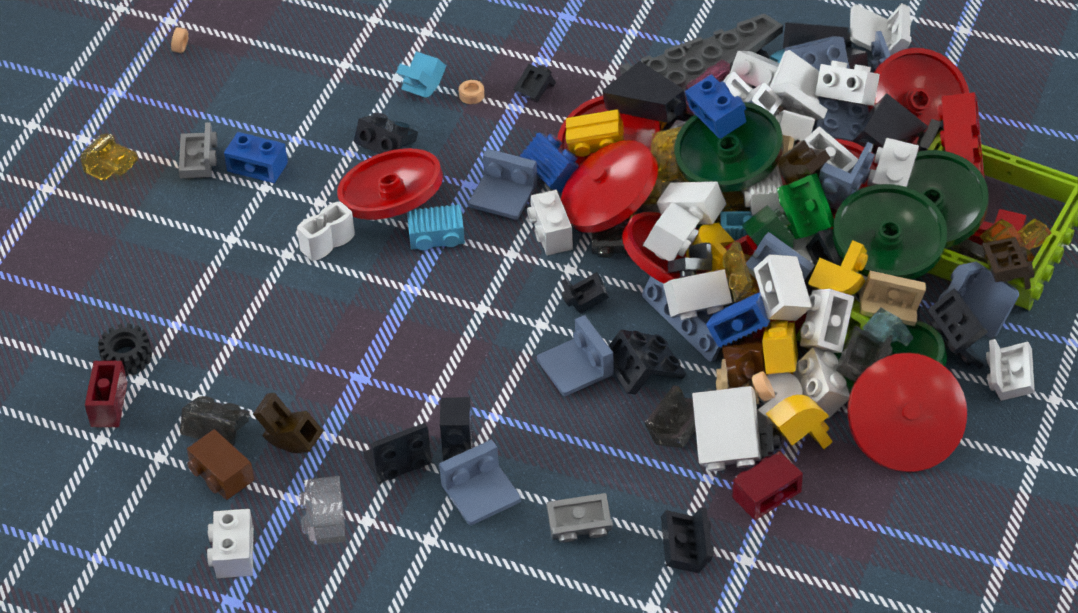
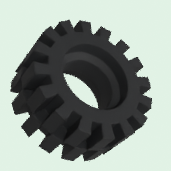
M127 323L126 328H123L122 324H118V329L109 328V334L104 332L102 339L98 341L101 361H122L125 375L128 376L130 371L135 375L138 373V368L143 371L146 368L145 364L149 365L151 362L152 350L146 331L144 329L141 331V327L138 325L133 329L132 324ZM123 347H135L127 353H116L117 350Z

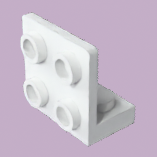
M785 51L769 87L783 100L780 105L790 112L815 118V120L824 119L828 109L819 104V96H815L820 71L792 51Z

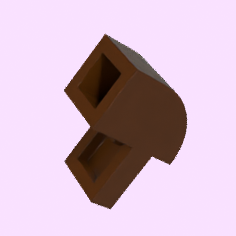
M742 337V339L738 338L737 341L734 340L732 343H728L727 346L724 345L722 347L724 359H726L729 387L739 388L751 380L753 375L761 371L766 374L762 340Z

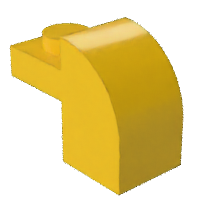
M719 223L705 224L699 228L698 234L691 246L704 242L710 243L712 271H707V273L725 269L726 277H728L737 261L728 253L724 246L734 242V239ZM689 248L686 251L687 258H689Z
M852 240L841 266L819 258L808 282L811 289H832L848 295L858 292L864 285L865 279L857 272L864 269L868 260L867 250L864 245Z
M793 395L787 397L765 413L778 432H781V435L792 446L808 433L823 449L833 442L826 433L830 428L824 421L829 415L808 396Z

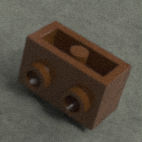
M215 429L187 448L189 458L187 465L190 471L196 477L200 475L213 493L216 494L218 492L226 500L255 481L251 462Z

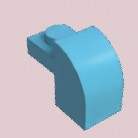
M415 52L410 66L400 63L396 73L404 79L401 89L422 97L431 96L441 81L446 65L438 58Z

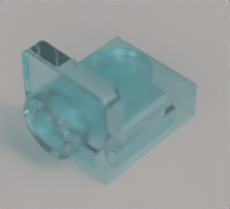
M882 307L863 326L866 333L881 342L887 339L892 343L898 341L907 346L913 339V336L901 319Z

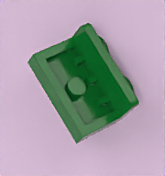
M817 173L777 188L779 203L784 208L787 219L793 226L790 231L796 240L813 236L818 231L833 227L834 218Z

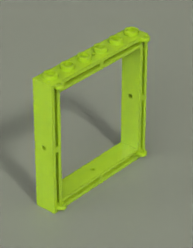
M940 131L928 150L945 151V147L941 145ZM982 145L984 175L1066 203L1032 262L1034 278H1030L1031 289L1025 290L1020 278L1007 282L1019 291V297L1015 305L1030 311L1034 300L1038 301L1042 294L1043 282H1049L1054 271L1053 264H1059L1061 261L1064 245H1070L1074 235V227L1078 228V177ZM944 249L939 262L927 273L952 281L951 275L959 265L977 261L988 270L990 268L987 263Z

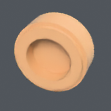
M177 27L172 37L171 50L172 52L183 53L188 42L187 29Z
M467 80L460 84L458 90L459 98L462 102L476 104L483 100L484 86L481 82Z
M761 371L753 375L754 387L762 401L767 402L775 398L773 387L766 374Z

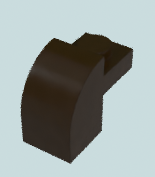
M802 140L780 157L779 169L787 185L811 174L817 173L819 178L821 166L830 159V156L826 149L809 148L806 141Z
M275 392L267 393L253 413V416L265 429L262 436L276 448L290 453L310 452L324 431L308 411L291 413Z

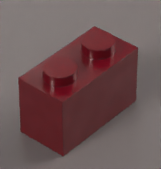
M93 361L85 401V409L90 427L120 426L127 389V379L122 361Z
M779 451L771 457L763 458L758 465L750 470L739 473L733 479L732 498L754 520H757L802 492L803 473Z

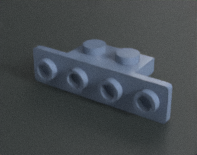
M650 276L642 292V297L708 361H715L721 347L717 346L706 325L713 314L708 315L707 310L697 312L698 317L681 320L680 315L671 317L663 283Z

